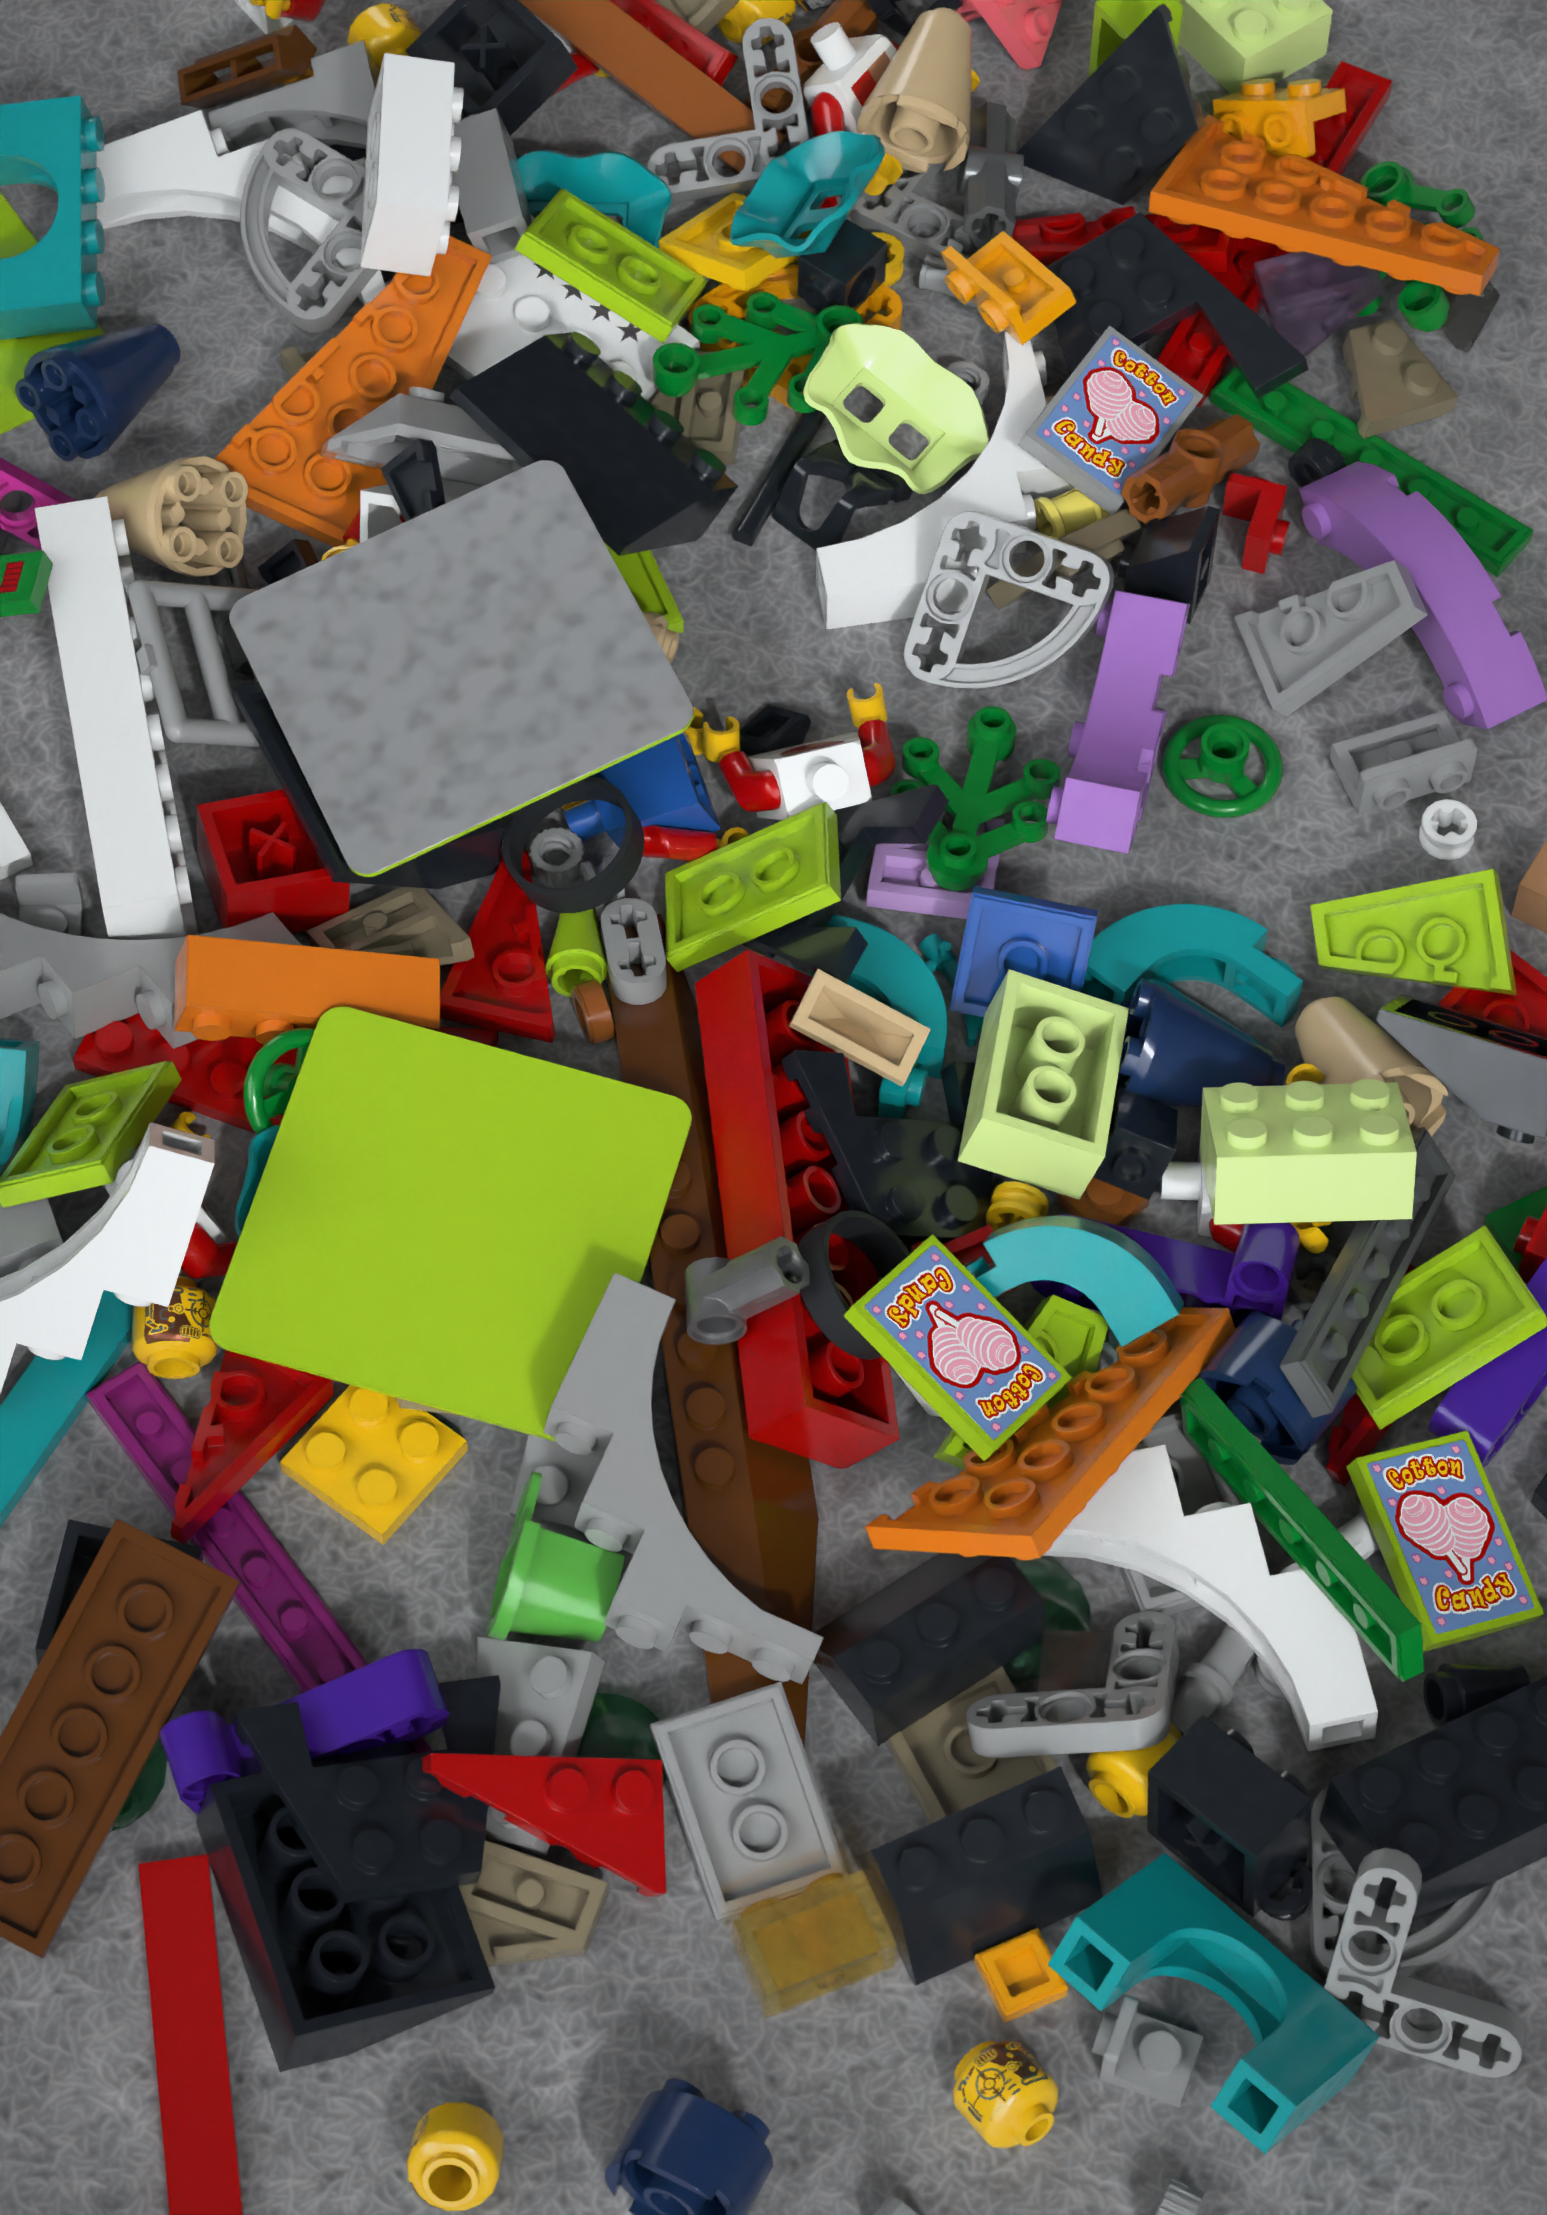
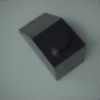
M1206 506L1147 524L1138 545L1129 543L1122 555L1117 577L1125 580L1124 591L1189 603L1190 608L1186 623L1190 624L1211 579L1220 509Z

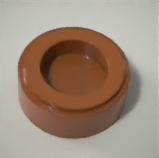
M595 978L574 985L571 990L573 1006L586 1041L595 1045L614 1039L615 1029L611 1011L599 981Z

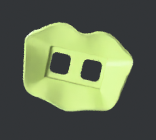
M864 323L840 326L832 333L829 345L809 374L804 387L803 395L805 401L809 406L822 411L827 416L835 429L842 452L850 463L860 467L883 469L902 477L908 486L918 494L931 493L943 486L970 461L977 460L989 443V429L982 407L972 388L963 379L936 363L913 338L900 330ZM858 386L865 387L881 400L883 404V409L869 423L860 421L843 404L847 396ZM903 423L910 424L928 440V446L915 460L905 458L889 443V437Z

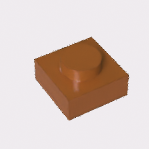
M1092 1178L1079 1200L1059 1194L1058 1204L1070 1215L1124 1227L1149 1206V1200Z

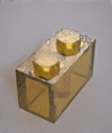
M863 1870L848 1876H844L841 1872L824 1875L810 1883L805 1889V1893L782 1902L778 1898H767L758 1901L742 1912L741 1918L733 1921V1945L765 2019L895 1967L896 1941Z

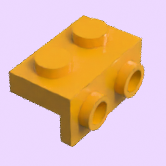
M1274 79L1248 80L1241 83L1242 91L1213 100L1214 117L1224 121L1223 132L1240 140L1247 133L1266 140L1264 151L1279 158L1286 155H1298L1302 158L1313 156L1315 154L1313 122L1346 112L1345 89L1322 88L1320 79L1292 81L1287 83V88H1275Z
M1005 231L999 233L968 259L964 258L952 246H948L941 252L942 258L949 270V274L944 277V280L954 296L964 305L972 301L977 305L983 320L995 333L999 334L1005 330L1022 346L1076 304L1070 287Z

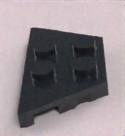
M1165 4L1156 7L1016 152V154L1024 156L1023 166L1124 205L1206 125L1198 98L1194 96L1190 89L1191 75L1184 54L1178 55L1169 22L1173 18L1170 9Z

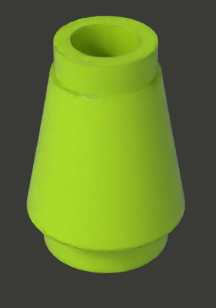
M593 909L577 913H559V921L545 969L546 975L555 991L566 997L572 998L571 990L574 985L595 978L601 985L607 976V962L596 921V913Z

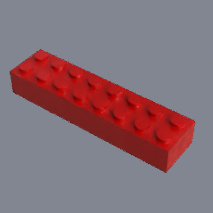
M749 949L695 983L727 1258L731 1260L780 1236L797 1244L798 1247L800 1240L808 1231L838 1213L850 1210L831 1170L838 1163L824 1134L814 1133L804 1114V1111L810 1105L798 1079L789 1082L782 1065V1059L794 1050L836 1052L789 1027L813 977ZM845 1057V1063H846V1068H847V1073H848V1078H849V1084H850V1089H851V1094H852V1086H851V1079H850L848 1058ZM831 1234L828 1247L831 1271L841 1295L851 1308L878 1283L877 1269L868 1256L855 1244L844 1237ZM800 1292L798 1295L746 1319L747 1331L737 1342L749 1438L838 1469L848 1468L900 1440L890 1364L883 1357L872 1360L861 1359L846 1353L836 1346L817 1326Z

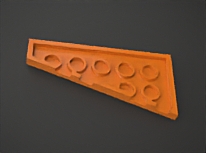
M1209 114L1204 119L1206 125L1183 147L1150 191L1148 212L1166 216L1175 223L1186 225L1198 224L1221 230L1224 234L1233 238L1249 237L1276 244L1280 249L1288 252L1304 251L1324 256L1343 266L1359 265L1386 272L1390 277L1398 280L1414 279L1441 286L1444 290L1453 294L1480 296L1497 269L1500 248L1444 222L1428 225L1422 224L1410 218L1411 207L1394 199L1387 203V207L1367 198L1368 187L1298 155H1286L1279 158L1264 151L1266 140L1250 133L1242 136V140L1223 132L1224 121Z
M449 235L446 255L436 254L430 276L397 272L392 281L371 302H367L354 315L353 320L335 338L332 337L272 397L271 402L249 424L246 423L232 437L230 443L214 460L224 463L230 471L238 472L245 478L248 485L247 508L332 547L346 544L342 538L360 508L361 490L385 485L387 482L381 469L322 457L323 444L397 394L408 395L410 387L433 389L492 255Z
M1182 1307L1179 1315L1121 1347L1119 1345L1116 1347L1119 1356L1118 1361L1096 1373L1083 1371L1066 1384L1070 1395L1050 1409L1045 1404L985 1462L974 1450H971L963 1456L965 1470L941 1483L926 1482L911 1493L914 1506L895 1520H891L890 1516L882 1514L867 1524L865 1528L873 1549L953 1553L963 1557L986 1555L1015 1557L1018 1560L1040 1559L1042 1555L1050 1550L1054 1541L1072 1520L1085 1509L1086 1504L1109 1477L1117 1472L1121 1463L1140 1441L1151 1432L1152 1427L1170 1406L1180 1398L1183 1391L1235 1331L1229 1309Z

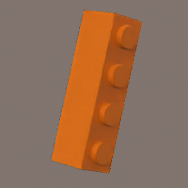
M187 935L175 961L174 1031L192 1032L196 1038L202 1040L217 1041L230 1036L256 1038L259 1043L264 1045L274 1036L291 1029H315L318 1020L326 1011L341 1006L435 1031L440 1030V959Z

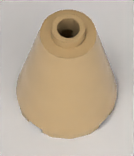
M936 8L920 14L860 111L856 129L857 133L862 134L864 132L865 134L880 137L885 153L897 158L902 165V169L927 173L929 164L946 163L944 171L954 169L965 159L970 145L972 30L959 13L948 8Z
M1320 998L1304 1008L1295 1025V1036L1304 1064L1314 1065L1325 1075L1324 1080L1317 1084H1353L1362 1079H1375L1384 1083L1398 1082L1411 1131L1425 1127L1432 1137L1443 1123L1447 1112L1442 1105L1443 1095L1448 1096L1447 1087L1397 1040L1345 998Z

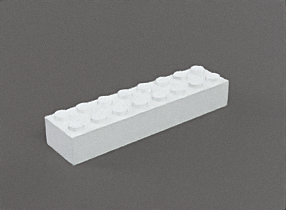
M107 496L35 508L41 549L53 563L48 581V590L108 938L150 940L198 935L156 697L151 678L147 675H141L136 653L142 647L128 595L129 586L135 580L124 519L111 520Z

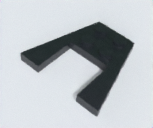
M1140 212L1046 267L1070 287L1076 300V304L1054 320L1070 375L1109 325L1135 345L1140 346L1199 310L1257 399L1308 370L1307 361L1303 354Z

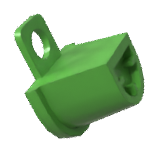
M532 1471L523 1487L508 1548L501 1559L488 1614L486 1637L504 1641L509 1632L597 1643L600 1641L606 1628L604 1623L617 1592L625 1556L541 1528L540 1523L532 1522L542 1480V1473Z

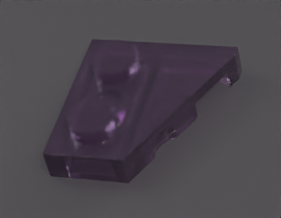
M1304 251L1254 262L1253 274L1270 326L1303 354L1304 357L1381 295L1382 281L1378 270L1359 265L1343 266L1335 263L1331 258Z

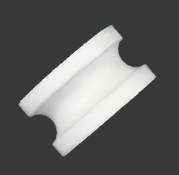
M1444 799L1434 802L1427 807L1422 816V824L1419 830V840L1422 847L1430 855L1439 859L1453 860L1461 858L1470 851L1474 843V836L1477 830L1475 814L1466 804L1457 800ZM1453 823L1459 827L1458 834L1451 831L1442 836L1437 833L1438 825L1446 828Z

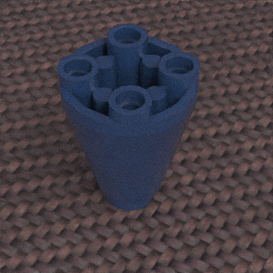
M151 324L150 326L139 325L53 346L39 351L31 357L25 367L24 378L16 383V395L21 405L26 410L33 412L38 424L49 436L52 450L59 458L69 462L77 457L85 459L96 457L109 450L174 370V366L180 360V348L173 334L160 324Z
M1141 978L1135 988L1132 1001L1124 999L1121 1002L1120 1006L1129 1008L1115 1093L1120 1086L1167 1106L1202 1107L1203 1088L1223 1087L1237 1082L1247 1083L1252 1086H1282L1286 1068L1284 1059L1274 1057L1271 1048L1168 984L1156 979L1146 980Z

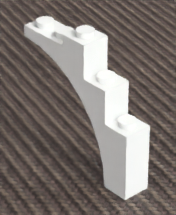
M199 110L105 144L104 150L97 152V167L101 170L105 187L104 202L97 203V219L101 221L103 229L147 219L182 216L226 219L240 222L241 200L247 176L258 153L268 139L230 152L221 128L210 131L202 111ZM300 152L293 157L287 154L281 156L283 166L290 160L295 161L306 168L308 177H310L308 167L304 164ZM365 158L354 161L365 168ZM336 175L324 183L322 192L331 198L341 197L350 191L353 181L344 175ZM279 185L270 209L268 231L314 254L339 222ZM356 247L342 249L336 254L333 264L342 270L356 268L360 265L361 249ZM378 270L357 298L364 306L367 302H371L391 281L385 282L382 271Z
M1005 332L1002 362L1006 392L1005 404L991 440L971 469L940 499L901 523L861 539L817 548L816 585L826 629L915 617L943 530L948 521L957 514L967 511L982 512L1035 530L1036 512L1034 500L1042 496L1050 500L1075 488L1018 446L1024 434L1054 397H1045L1043 386L1047 384L1045 358L1042 351L1033 352L1031 340L1022 346L1010 334ZM974 522L970 529H959L957 539L965 543V549L959 562H954L948 557L945 565L946 569L964 570L975 578L977 577V566L966 565L973 549L985 548L987 539L979 535L980 524ZM1026 541L1017 545L1013 554L1026 553ZM957 579L945 580L937 589L936 599L938 605L947 613L962 611L968 603L967 588Z
M150 1122L130 1169L103 1207L65 1243L25 1268L0 1278V1394L16 1343L27 1346L32 1353L46 1359L61 1360L65 1356L77 1360L82 1359L103 1290L114 1292V1295L119 1300L134 1306L146 1307L152 1303L166 1307L169 1306L213 1170L215 1140Z
M1138 1444L1121 1463L1117 1472L1109 1477L1086 1504L1085 1509L1072 1520L1054 1541L1050 1550L1044 1554L1045 1556L1087 1558L1138 1571L1185 1593L1226 1622L1230 1627H1233L1245 1639L1250 1648L1262 1659L1290 1703L1308 1752L1375 1738L1378 1709L1356 1630L1297 1563L1287 1566L1279 1574L1270 1576L1251 1503L1233 1506L1227 1502H1217L1201 1507L1195 1514L1184 1516L1166 1444L1154 1447Z

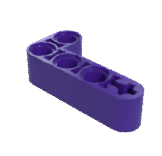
M1057 1215L1077 1217L1104 1224L1138 1243L1165 1271L1184 1302L1183 1307L1228 1308L1235 1329L1252 1311H1259L1266 1316L1282 1321L1300 1244L1299 1234L1290 1223L1245 1224L1241 1231L1236 1253L1234 1254L1076 1215ZM1049 1280L1030 1281L1034 1289L1044 1297L1056 1295L1084 1308L1100 1311L1091 1299L1072 1286Z
M1546 1257L1526 1286L1547 1317ZM1547 1327L1455 1383L1434 1412L1427 1430L1438 1438L1468 1430L1483 1468L1486 1467L1507 1442L1547 1387Z
M409 1649L391 1654L276 1704L298 1702L311 1761L402 1741L410 1743L441 1728L447 1716H450L429 1654L423 1649ZM202 1710L179 1716L168 1722L159 1733L180 1800L197 1815H199L210 1784L257 1774L262 1771V1766L249 1745L245 1744L243 1746L237 1737L233 1723L229 1725L216 1712Z

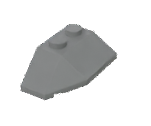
M410 387L408 395L397 394L334 435L323 444L321 453L322 457L381 469L414 441L424 439L431 440L435 444L442 480L485 486L524 468L462 408L443 403L444 393L421 387Z

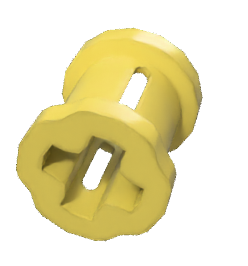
M1076 488L1050 500L1043 496L1034 500L1037 529L1040 533L1057 539L1110 516L1106 510Z

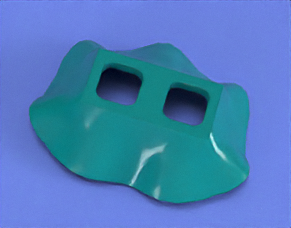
M835 131L807 140L786 154L772 159L762 172L751 193L735 213L730 234L731 244L740 247H758L776 259L825 252L867 188L868 183L877 172L885 156V149L881 138L872 134ZM843 195L839 205L831 208L817 209L825 198ZM813 230L808 238L797 239L803 232Z
M550 149L533 150L517 157L530 215L533 217L540 214L562 188L606 216H618L623 221L622 226L659 249L658 240L661 236L665 215L672 202V194L667 184L657 174L650 171L636 159L624 153L613 151L576 157Z

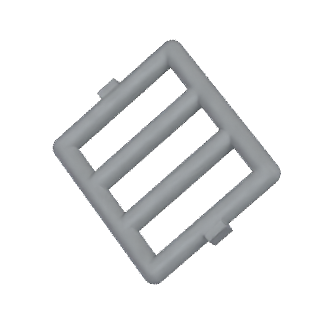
M136 580L129 586L128 595L142 647L136 653L141 675H147L151 678L164 731L170 741L176 743L260 747L248 723L240 722L210 610L231 611L233 605L239 599L260 589ZM157 606L184 608L214 720L187 718ZM253 671L255 681L258 682L257 677Z

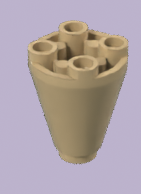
M207 456L176 459L114 483L95 497L107 496L111 520L124 519L129 550L188 577L215 575L223 568H233L243 556V538L247 525V482L240 473L230 471L224 463Z

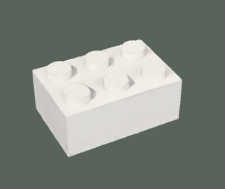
M384 53L367 126L361 268L430 276L436 254L446 255L450 222H455L459 203V186L452 185V172L457 173L461 137L454 136V123L459 124L463 106V88L454 87L455 63Z

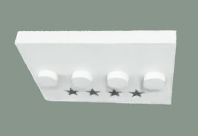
M531 215V220H532V222H533L536 218H534V217ZM522 254L488 265L444 363L468 381L544 335L578 332L588 337L599 347L601 351L599 357L614 371H621L633 378L642 388L641 396L650 404L659 392L658 387L652 380V362L655 351L668 343H682L693 348L695 351H700V344L697 338L679 325L663 344Z

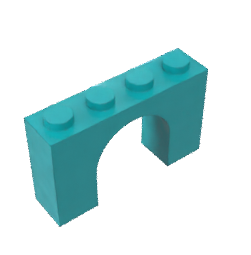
M81 95L0 105V186L32 183L48 187L58 193L57 214L47 234L29 250L10 258L0 259V340L97 329V306L105 304L104 281L100 271H97V254H103L105 251L104 230L101 221L97 219V203L104 202L105 198L103 176L101 170L97 167V152L104 150L105 139L100 118L91 115Z
M1165 1852L1077 1915L1047 1964L1100 2011L1139 1982L1155 1976H1173L1196 1982L1227 2001L1246 2022L1254 2038L1255 2047L1239 2060L1210 2107L1264 2154L1268 2153L1345 2088L1380 2038L1375 2031Z

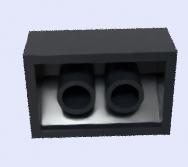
M939 1553L814 1632L824 1638L813 1662L879 1746L893 1735L903 1731L1047 1638L1043 1598L1010 1557L986 1555L963 1557L959 1554Z
M1061 1766L857 1856L914 1986L973 1960L974 1956L980 1952L1035 1928L1040 1930L1082 1911L1103 1897L1090 1831Z

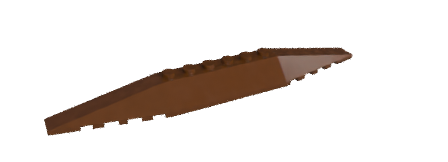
M657 914L666 957V927L661 914ZM599 921L600 937L602 941L601 921ZM634 926L624 927L626 939L637 937ZM667 959V989L660 998L644 1005H631L618 999L611 989L607 972L606 979L615 1029L621 1082L676 1096L687 1104L692 1116L690 1131L648 1259L652 1289L676 1299L667 1327L660 1340V1350L678 1469L683 1519L688 1530L709 1560L736 1589L759 1609L812 1632L819 1518L809 1458L749 1438L738 1342L734 1341L719 1345L703 1344L694 1341L687 1333L686 1268L693 1262L704 1258H727L701 1032L698 1021V1007L683 970L677 972ZM641 963L630 965L634 976H643ZM702 1649L710 1705L780 1682L763 1676L753 1668L752 1662L732 1653L717 1654ZM809 1671L802 1685L792 1680L781 1682L804 1749Z

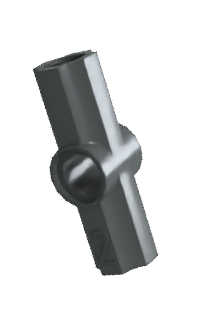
M987 102L977 110L970 111V145L964 161L960 163L956 193L964 196L963 231L972 237L974 245L981 247L1002 231H1005L1010 237L1012 236L1016 223L1015 203L1024 165V156L1016 154V120L1008 114L1005 105Z

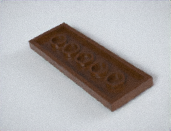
M117 1518L0 1736V1937L40 1958H44L160 1739L159 1733L170 1720L241 1585V1582Z

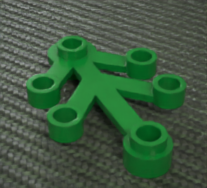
M1385 161L1374 165L1364 174L1361 180V185L1368 187L1367 198L1386 207L1387 203L1394 199L1414 209L1438 212L1444 223L1455 228L1465 226L1475 215V206L1465 190L1456 188L1445 191L1416 185V180L1411 171L1393 161ZM1418 221V222H1420V223H1422V224H1425V225L1430 224V223ZM1473 227L1461 229V231L1485 241L1478 229ZM1333 261L1339 273L1344 277L1357 276L1356 279L1347 284L1343 291V299L1352 314L1364 317L1374 313L1382 303V294L1378 286L1387 273L1359 265H1337ZM1414 279L1404 280L1406 287L1398 297V308L1408 325L1422 332H1432L1440 328L1446 322L1450 308L1449 300L1442 287Z
M757 292L747 299L745 321L726 314L719 306L704 304L697 307L692 313L691 334L699 342L705 344L717 343L726 338L743 346L698 355L693 348L686 344L668 343L662 345L653 355L652 380L664 395L682 397L695 387L698 380L758 366L748 384L735 392L732 409L733 417L737 422L746 426H756L766 420L769 396L791 360L796 357L813 354L804 372L790 379L787 393V403L793 410L800 413H811L817 409L809 406L804 399V395L799 392H804L808 376L829 345L834 330L847 324L863 323V319L856 310L842 305L827 307L819 315H815L780 302L775 295L768 292ZM759 310H763V311H767L768 313H762V312H758V311H759ZM703 323H712L715 325H706ZM779 324L798 333L784 336L771 330ZM751 404L757 407H747L745 405Z
M984 707L978 710L969 720L966 747L972 757L963 789L939 764L940 749L937 743L924 737L908 740L903 746L902 769L911 777L918 778L922 783L916 780L905 779L898 781L891 788L890 796L928 785H938L948 799L949 803L945 809L954 818L951 832L938 820L926 842L929 846L926 852L927 868L934 881L948 890L961 891L973 887L986 872L988 858L1024 842H1039L1048 833L1049 823H1046L1048 809L1041 803L1033 800L1050 799L1053 787H1059L1060 768L1056 763L1048 759L1031 760L1024 767L1023 778L988 793L996 762L1007 759L1015 748L1016 724L1009 713L1000 707ZM1013 810L1011 823L977 836L980 824ZM1024 821H1033L1036 823H1027Z

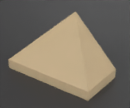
M820 969L815 972L789 1024V1027L838 1053H844L845 1057L901 1087L905 1084L931 1030Z

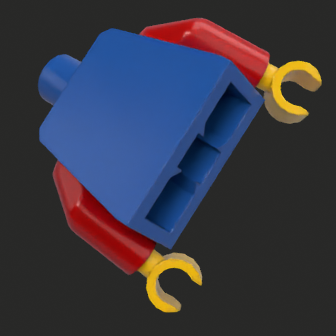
M693 707V721L683 733L591 775L606 780L618 788L638 816L645 840L643 857L693 861L749 836V833L744 828L735 827L726 831L722 839H716L714 832L721 828L695 755L704 753L703 714L695 707ZM586 800L564 811L571 832L576 833L582 842L606 831L619 848L621 847L625 835L626 820L624 811L618 806L602 800Z

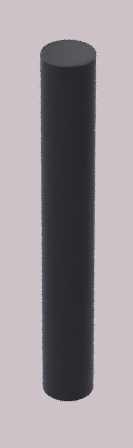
M816 410L811 413L800 414L732 533L735 541L749 546L754 544L778 502L796 461L804 456L826 418L822 411Z

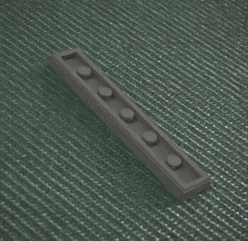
M1425 1127L1411 1131L1417 1151L1412 1219L1357 1221L1279 1365L1312 1418L1333 1412L1456 1175Z

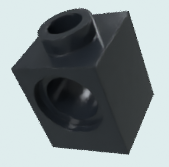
M846 219L825 252L801 255L799 257L798 296L803 298L809 306L817 311H822L834 305L847 306L857 310L885 281L887 242Z
M1119 1086L1114 1098L1105 1158L1093 1178L1149 1200L1176 1152L1178 1110Z

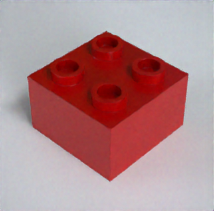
M283 789L196 805L197 856L222 929L233 927L273 912L292 934L307 931L349 911L350 883L332 881Z

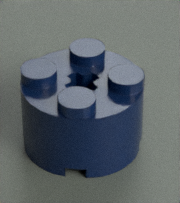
M1252 1311L1209 1360L1198 1376H1202L1201 1378L1248 1431L1262 1441L1260 1444L1278 1464L1294 1465L1310 1450L1357 1392V1387L1350 1378L1333 1412L1312 1418L1279 1367L1303 1320H1295L1290 1326L1259 1311Z
M671 2078L666 2081L662 2090L654 2091L645 2098L606 2168L605 2181L614 2196L620 2186H622L634 2198L628 2210L633 2215H748L773 2167L772 2155L765 2144L770 2132L766 2124L753 2114L741 2110H734L730 2113L722 2107L705 2100L702 2092L691 2083L682 2079Z

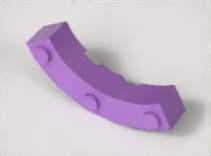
M1361 461L1352 463L1299 489L1305 506L1302 509L1304 525L1310 535L1320 545L1328 546L1341 552L1363 570L1393 560L1408 568L1428 613L1425 618L1412 626V629L1422 643L1444 686L1443 697L1449 712L1461 724L1490 729L1547 700V694L1539 672L1521 632L1512 631L1508 633L1492 601L1502 597L1494 582L1460 534L1418 491L1408 496L1398 489L1399 485L1394 474L1376 465Z
M1115 590L1113 602L1107 601L1097 623L1096 636L1105 637V643L1086 723L1074 722L1068 757L1075 758L1069 775L1066 777L1064 788L1054 786L1050 797L1046 823L1057 825L1054 839L1127 854L1131 850L1136 836L1137 822L1141 821L1167 716V711L1156 709L1163 675H1176L1190 608L1189 603Z

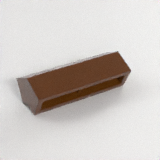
M294 24L195 60L193 65L177 70L181 105L202 109L211 108L307 73L311 64L310 59L314 57L317 47ZM274 51V58L259 62L255 58ZM231 66L230 74L219 78L214 74L216 71Z

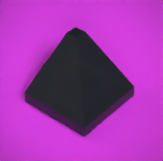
M767 705L740 729V751L744 752L748 757L803 744L811 725V720L806 714Z

